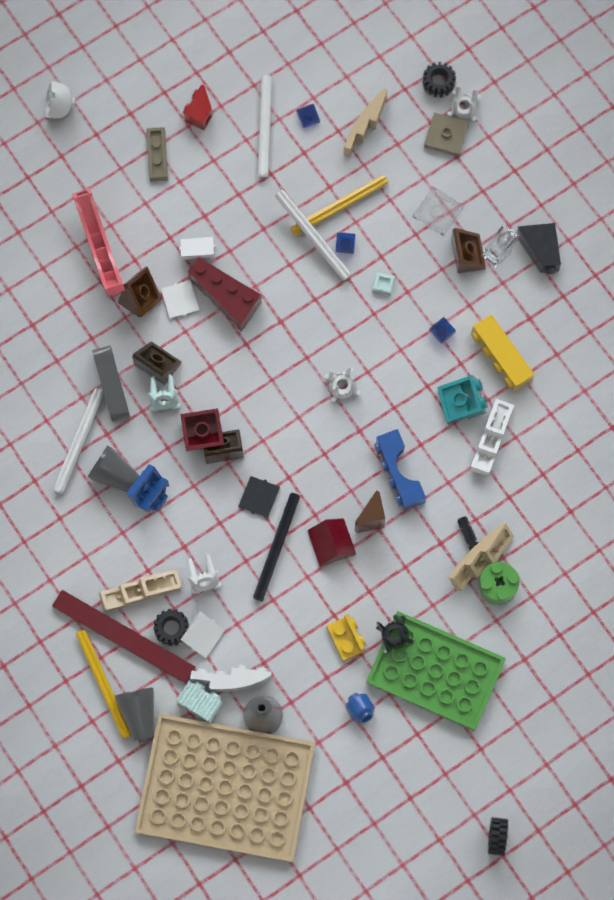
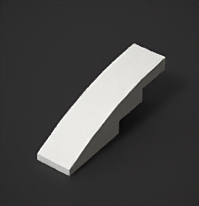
M496 399L470 471L489 476L514 405Z

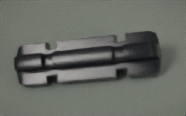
M464 516L459 518L457 523L462 528L461 532L471 551L479 542H476L477 538L471 525H469L470 522Z

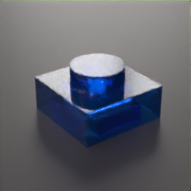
M314 104L296 110L303 128L320 123V118Z
M337 232L335 252L354 254L356 234Z
M444 317L429 328V331L441 344L456 333L454 327Z

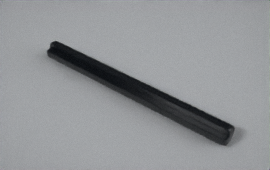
M290 493L253 595V599L262 602L265 597L300 499V495L296 493Z

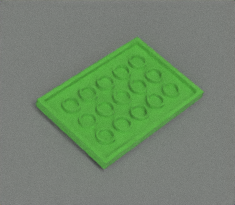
M397 611L396 615L400 618L402 615L406 617L404 625L409 630V638L414 641L412 644L407 643L402 648L392 649L389 654L384 653L386 647L382 644L366 684L475 731L506 658ZM393 630L390 633V638L393 640L400 636L398 630Z

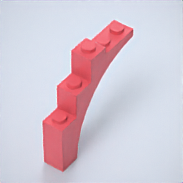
M88 188L72 193L104 291L107 296H117L122 291H125L113 258L92 192Z

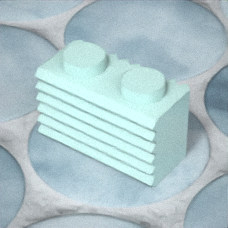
M189 681L176 700L177 704L204 721L212 723L223 706L222 697L213 691L209 694L204 690L205 686L197 681L194 683Z

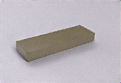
M165 127L146 128L150 182L168 180Z

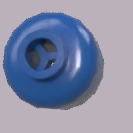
M354 693L348 698L346 710L353 721L366 723L373 718L375 706L366 694Z

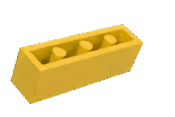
M492 314L473 325L471 333L473 340L476 343H480L483 354L487 358L490 357L495 371L502 374L504 377L503 381L508 388H512L515 392L533 380L535 374Z

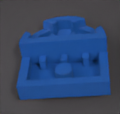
M149 464L130 487L126 495L136 507L149 513L151 510L157 511L167 500L168 495L165 493L166 487H169V482L159 474L154 466Z

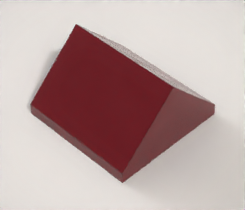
M344 518L326 519L307 530L319 566L356 555Z

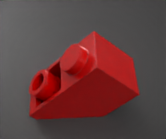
M201 84L199 89H195L193 92L192 101L190 104H186L183 114L185 122L203 131L213 117L206 88Z

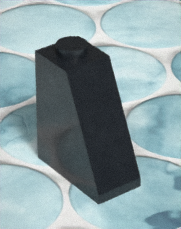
M555 223L518 226L517 238L539 272L554 274L559 271L561 261Z

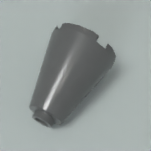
M107 445L87 477L96 482L128 492L140 475L112 447Z
M150 687L115 695L116 703L133 740H138L139 744L150 742V738L154 736L153 688Z
M257 696L251 699L245 706L243 718L249 730L270 734L281 725L283 711L280 704L274 698Z

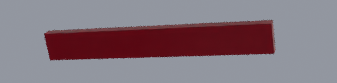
M61 590L52 605L53 608L184 684H187L191 678V671L196 669V666L64 590Z

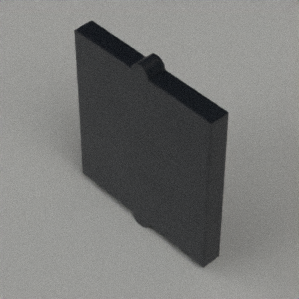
M250 476L238 507L248 510L252 514L256 513L268 518L280 486L269 483L266 479L261 480Z

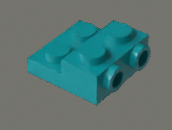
M473 375L437 387L446 423L450 424L465 418L471 419L486 414L485 408H488L486 398L482 397L480 392L483 390L481 380H477Z

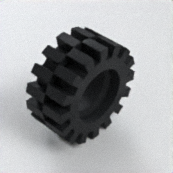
M434 62L432 66L428 65L427 70H424L423 87L430 96L433 93L434 97L437 98V95H440V98H442L444 94L448 96L449 92L453 91L456 76L455 71H452V66L447 67L448 63L441 65V62H438V65H436ZM435 75H443L446 78V82L442 85H437L432 81V78Z
M177 609L163 610L160 615L156 616L157 619L154 620L153 629L155 635L162 644L177 646L179 645L178 643H183L181 638L189 628L188 620ZM171 620L179 624L178 632L173 635H169L164 631V625Z
M491 817L488 854L505 855L508 819Z

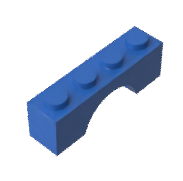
M398 429L377 436L374 447L377 454H381L383 458L381 464L383 470L389 473L390 478H388L391 489L395 488L397 495L395 498L398 506H402L403 510L406 511L426 503V496L420 481L405 478L397 468V459L405 449Z

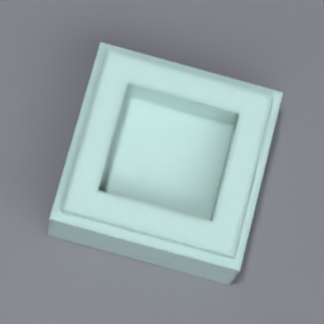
M377 272L372 292L391 296L395 276Z

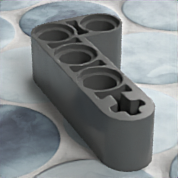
M111 345L92 350L111 421L130 417Z

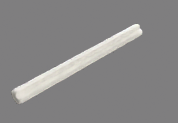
M263 75L261 83L258 176L261 178L268 177L272 82L270 75Z
M279 191L275 198L343 281L347 280L351 273L285 191Z
M95 388L53 488L56 493L63 494L103 399L104 392L101 389Z

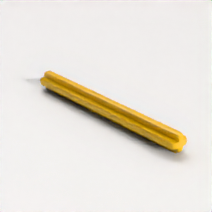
M381 175L306 219L312 226L320 223L388 184L386 176ZM297 224L291 227L294 236L303 232Z
M81 630L76 633V637L121 737L125 739L131 736V733L116 703L115 695L86 631Z

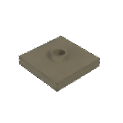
M434 112L424 147L460 156L469 121Z

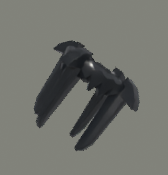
M394 615L395 622L388 623L385 627L378 621L376 623V629L382 632L381 637L386 647L384 650L386 654H389L392 649L402 648L407 643L412 644L414 641L409 638V630L404 625L406 617L403 615L401 618L398 615ZM393 630H398L400 636L395 640L391 639L390 633Z

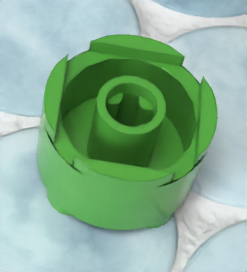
M494 562L488 565L483 570L479 579L480 594L486 602L492 605L510 602L515 597L519 588V575L516 570L503 562ZM501 581L502 585L497 587L496 582Z

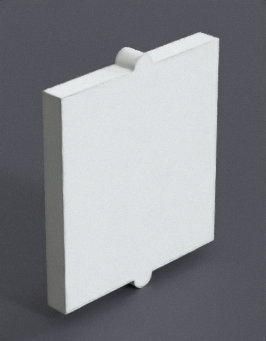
M213 237L181 239L179 252H181V260L196 259L198 257L209 258L214 257V249L216 247L213 243Z
M191 280L179 284L174 283L172 286L161 289L170 319L181 316L186 317L188 314L200 311Z
M199 612L181 638V641L187 644L191 651H196L202 657L207 658L225 630L216 624L214 619H210L202 612Z

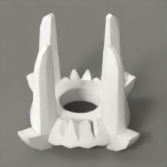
M458 86L456 90L452 91L454 99L451 103V111L447 114L450 117L469 118L471 121H475L476 117L474 114L477 111V102L481 99V96L478 94L477 89H474L472 96L466 93L461 94V87ZM463 101L470 105L466 110L459 107V104Z
M348 366L346 372H339L334 375V372L330 371L329 375L325 374L324 378L329 381V390L333 395L331 401L336 402L338 398H349L353 394L360 395L361 392L357 390L356 381L351 375L354 368ZM340 380H345L348 383V387L343 390L339 389L337 383Z
M205 554L208 568L207 574L204 572L197 576L192 558L188 560L190 576L187 580L191 583V593L200 594L202 591L216 590L222 584L218 579L219 570H214L208 554Z

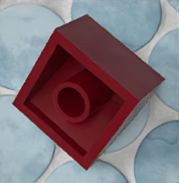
M218 408L180 414L186 452L224 446Z

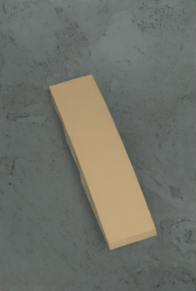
M384 88L359 116L344 145V155L351 157L356 141L363 143L368 128L376 129L387 99L388 89Z
M506 523L499 525L473 547L448 576L456 590L462 591L472 577L478 578L487 564H492L498 560L514 537Z
M177 569L142 577L138 581L101 591L99 597L104 612L176 591L181 589L182 585Z

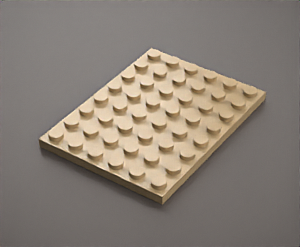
M159 714L135 833L293 863L315 742Z

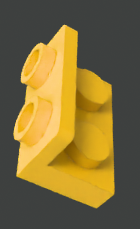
M346 614L344 618L326 625L343 662L364 653L366 642L362 635L358 636L356 631L358 626L353 617L350 618Z

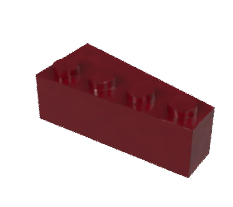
M199 257L188 271L189 280L242 332L262 303L261 294Z

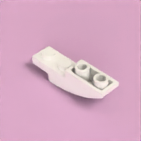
M237 665L236 668L232 667L231 675H228L226 671L208 673L207 669L198 668L196 671H191L190 679L191 682L197 681L210 684V692L222 693L242 691L256 687L269 681L272 674L267 668L257 667L256 670L248 669V666Z

